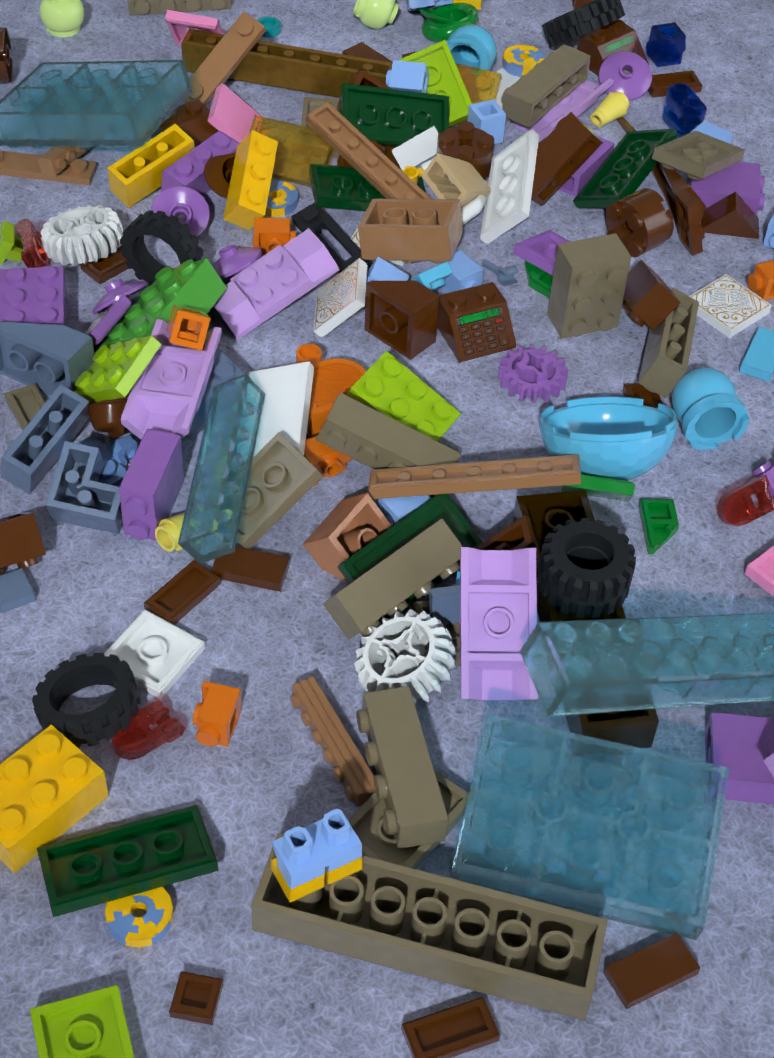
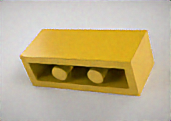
M176 124L167 128L107 168L110 191L130 208L162 186L163 170L195 148L194 140Z
M252 130L239 143L236 149L223 220L250 230L254 226V217L263 218L265 216L278 141Z

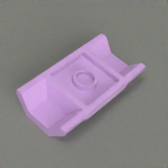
M609 78L600 85L585 80L531 127L528 128L515 121L514 124L516 128L526 133L533 129L539 134V139H543L570 112L578 117L598 101V97L614 84V80Z
M308 228L283 247L278 245L252 265L230 279L231 282L226 285L227 289L214 304L213 308L224 320L236 339H239L339 271V267L325 245Z
M157 319L151 336L162 345L133 385L120 419L121 424L139 439L143 438L147 429L181 435V439L189 434L214 364V355L222 333L221 328L214 327L206 334L203 349L200 351L169 343L170 334L166 331L168 324L164 320Z
M460 548V699L474 701L538 700L536 548L518 550Z

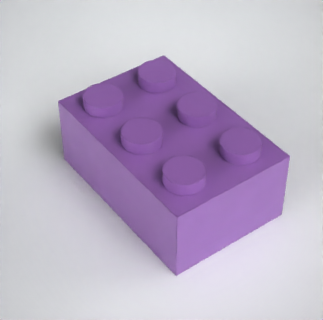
M64 266L0 269V321L67 326V288Z

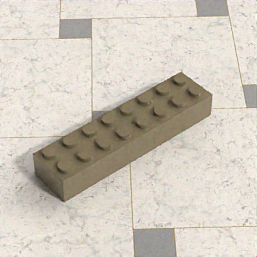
M277 833L276 839L283 837L284 834ZM272 847L251 905L253 931L583 1021L586 1020L593 996L608 919L362 855V870L329 885L325 880L323 888L293 902H289L271 870V859L276 858Z

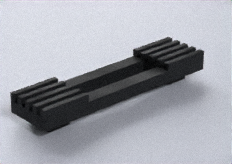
M315 202L291 216L293 223L301 232L309 228L325 245L339 267L338 273H341L357 259H362L361 250L321 207L315 206ZM321 229L328 230L352 257L343 261L319 235L322 233ZM363 260L367 263L368 271L373 262L371 260Z

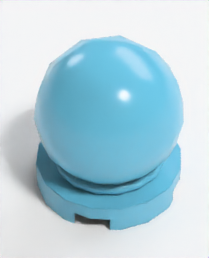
M474 24L459 27L451 33L446 42L455 64L469 69L475 76L478 85L485 79L495 63L497 46L494 37L484 27Z
M709 367L690 370L674 387L672 394L673 410L676 413V417L682 423L685 438L694 449L719 448L717 443H724L732 437L734 441H737L747 430L750 419L746 407L737 397L735 385L723 372Z

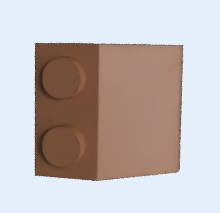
M365 493L341 500L303 543V546L322 570L349 583L338 569V566L389 530L392 525L369 494Z

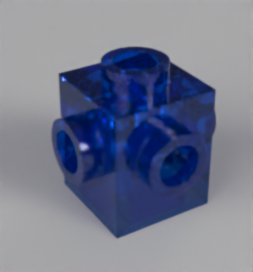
M676 22L653 25L649 41L646 44L648 57L651 58L657 67L681 64L682 55L686 49V35Z

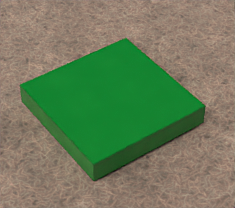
M581 474V484L563 485L561 492L585 490L587 496L628 502L634 495L635 484L629 481Z

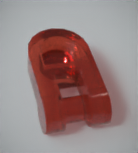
M29 219L20 220L15 226V231L22 238L24 251L21 252L23 262L28 268L50 266V259L44 251L41 241V233L36 231L35 225Z
M767 475L756 476L720 498L717 505V513L722 522L727 525L742 526L774 510V496H771L768 490L770 482ZM753 494L756 495L758 502H756L755 505L751 498V495Z
M156 700L140 709L136 717H131V724L125 730L120 729L116 732L117 736L111 739L112 747L119 757L135 760L145 756L166 742L171 743L181 737L185 727L178 718H171L169 715L170 710L163 701ZM150 724L158 725L156 728L152 730L149 727Z

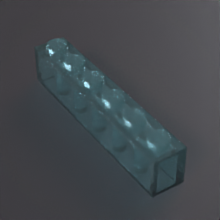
M246 373L214 386L178 541V544L200 564L235 551L266 395Z

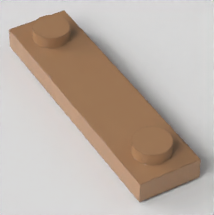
M243 11L177 94L178 99L184 104L199 99L206 106L214 97L216 88L221 83L224 84L264 34L266 31L265 26Z
M0 150V175L91 185L97 170V162L75 159L57 176L42 175L37 160L41 155Z

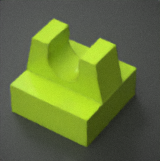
M3 221L0 225V264H3L5 259L16 262L21 261L25 255V250L22 249L25 238L15 234V225Z

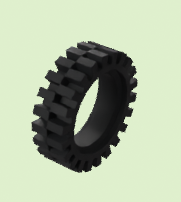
M594 0L541 26L549 47L552 48L608 25L625 16V12L620 0Z

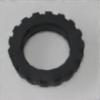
M151 210L146 211L144 214L141 213L124 230V235L120 240V244L123 245L121 249L122 256L127 259L126 265L129 269L132 268L135 271L134 275L139 280L148 281L149 286L156 280L155 275L167 266L155 260L149 253L144 243V235L158 237L169 244L177 254L180 265L190 259L193 261L201 260L203 256V250L198 246V238L196 235L192 236L189 232L191 229L185 223L182 225L178 222L179 219L173 215L169 217L163 211L154 213Z
M94 653L93 656L88 657L86 654L76 656V660L71 662L66 660L58 664V669L55 671L51 669L45 675L44 682L38 683L35 689L37 695H33L32 703L35 707L33 709L42 729L45 730L50 725H53L77 748H80L81 744H88V747L99 744V740L106 738L108 741L117 736L116 732L118 730H125L131 724V717H136L139 712L137 704H141L140 690L129 664L125 660L120 662L119 657L110 654L107 657L104 653ZM93 685H109L116 688L106 703L93 711L79 715L59 712L62 703L70 695L82 688Z

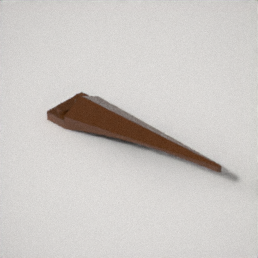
M624 117L616 119L626 133L628 131H636ZM658 162L651 172L671 211L679 240L692 256L703 252L702 239L705 238V233L700 222L706 205L675 170L667 169L661 165V162Z

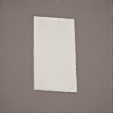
M435 126L391 150L402 171L406 166L415 167L436 154L439 133Z

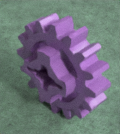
M530 344L529 349L525 350L522 346H517L516 353L508 350L506 357H501L498 379L501 380V388H509V396L520 395L519 401H524L528 397L531 398L532 403H536L537 398H542L545 402H549L550 395L559 397L560 390H565L569 369L565 367V359H557L558 352L554 351L549 354L546 352L547 347L543 346L540 350H535V346Z

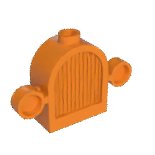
M303 344L296 350V363L310 361L314 367L307 435L310 437L319 434L339 392L346 395L350 388L365 374L366 369L360 364L347 359L333 358L322 361V350L319 346Z

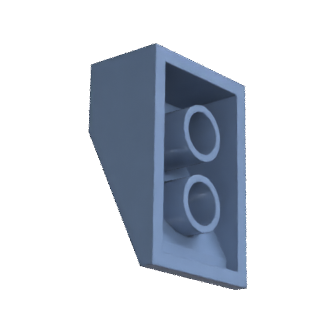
M0 321V374L27 386L36 384L40 392L49 396L53 394L60 384L74 392L76 389L74 384L77 378L84 371L89 370L95 362L92 360L94 356L92 337L84 332L65 325Z

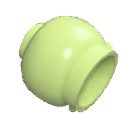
M42 0L40 17L43 24L47 27L46 31L51 35L69 37L80 31L84 19V7L81 0Z
M356 0L353 15L360 18V21L365 26L372 29H381L387 23H393L399 4L395 3V0Z

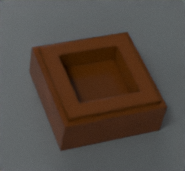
M181 971L169 1010L170 1017L213 1025L223 988V979Z

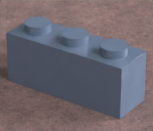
M60 384L1 457V478L31 494L60 457L64 441L72 442L86 424L89 401Z

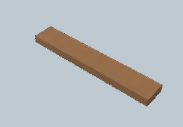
M329 102L324 103L305 115L306 123L386 199H432Z
M576 454L374 469L370 471L368 490L369 496L372 499L577 485L581 484L580 458Z

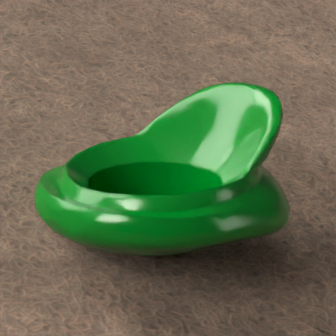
M467 3L442 5L432 10L419 8L421 14L426 17L422 24V33L426 39L433 42L448 40L451 33L459 27L475 24L478 19V10Z

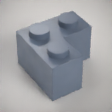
M64 441L45 506L51 520L119 534L123 524L119 486L99 482L104 466L99 448Z

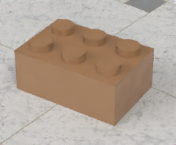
M372 199L358 225L362 260L375 261L379 256L385 261L402 260L405 263L416 261L444 263L451 261L463 234L460 199Z

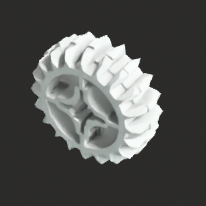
M89 204L87 207L68 208V211L58 212L56 217H50L49 222L43 224L41 241L44 251L53 262H61L62 265L70 263L73 266L81 263L86 265L88 262H97L100 258H107L109 253H115L117 248L121 246L120 240L124 231L117 212L112 211L108 207L103 208L102 205L93 207Z
M410 609L405 616L396 611L394 618L391 620L382 616V625L378 628L371 626L373 633L369 637H361L364 647L355 650L358 661L354 665L358 673V681L363 688H366V692L409 686L415 705L419 698L429 702L428 694L433 690L441 693L439 683L441 681H451L447 670L456 667L455 660L453 659L456 651L451 640L452 636L444 628L440 620L436 619V617L431 618L425 611L418 615ZM429 642V651L427 656L424 657L425 653L427 652L425 650V647ZM383 664H384L385 670H384V672H383V674H382V667H383Z

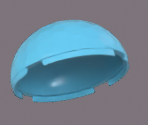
M614 396L586 397L567 400V407L554 410V405L545 408L540 414L539 428L543 444L550 456L577 454L580 458L581 474L628 481L653 469L668 453L676 436V413L672 408L661 403L658 404V408L643 405L644 399Z

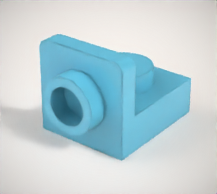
M445 262L418 274L412 281H417L435 292L446 285L444 280L453 271L449 263Z

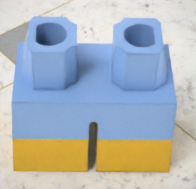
M338 808L324 814L323 819L303 828L300 826L294 827L286 831L283 837L272 841L276 858L271 859V870L289 902H293L323 888L325 880L329 885L362 870V843L343 811Z

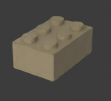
M616 233L558 244L547 315L561 339L572 336L578 337L597 331H608L618 327L631 255Z

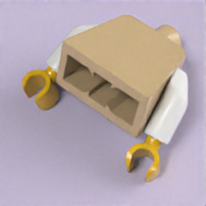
M437 154L434 159L420 164L418 169L414 166H406L403 169V172L416 184H418V178L423 177L439 199H460L462 225L482 211L486 205V198L491 192L488 181L481 177L471 163L446 155Z

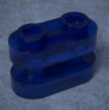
M677 83L667 89L665 99L667 105L663 109L662 119L669 129L675 130L677 138L689 134L705 120L707 107L687 84Z

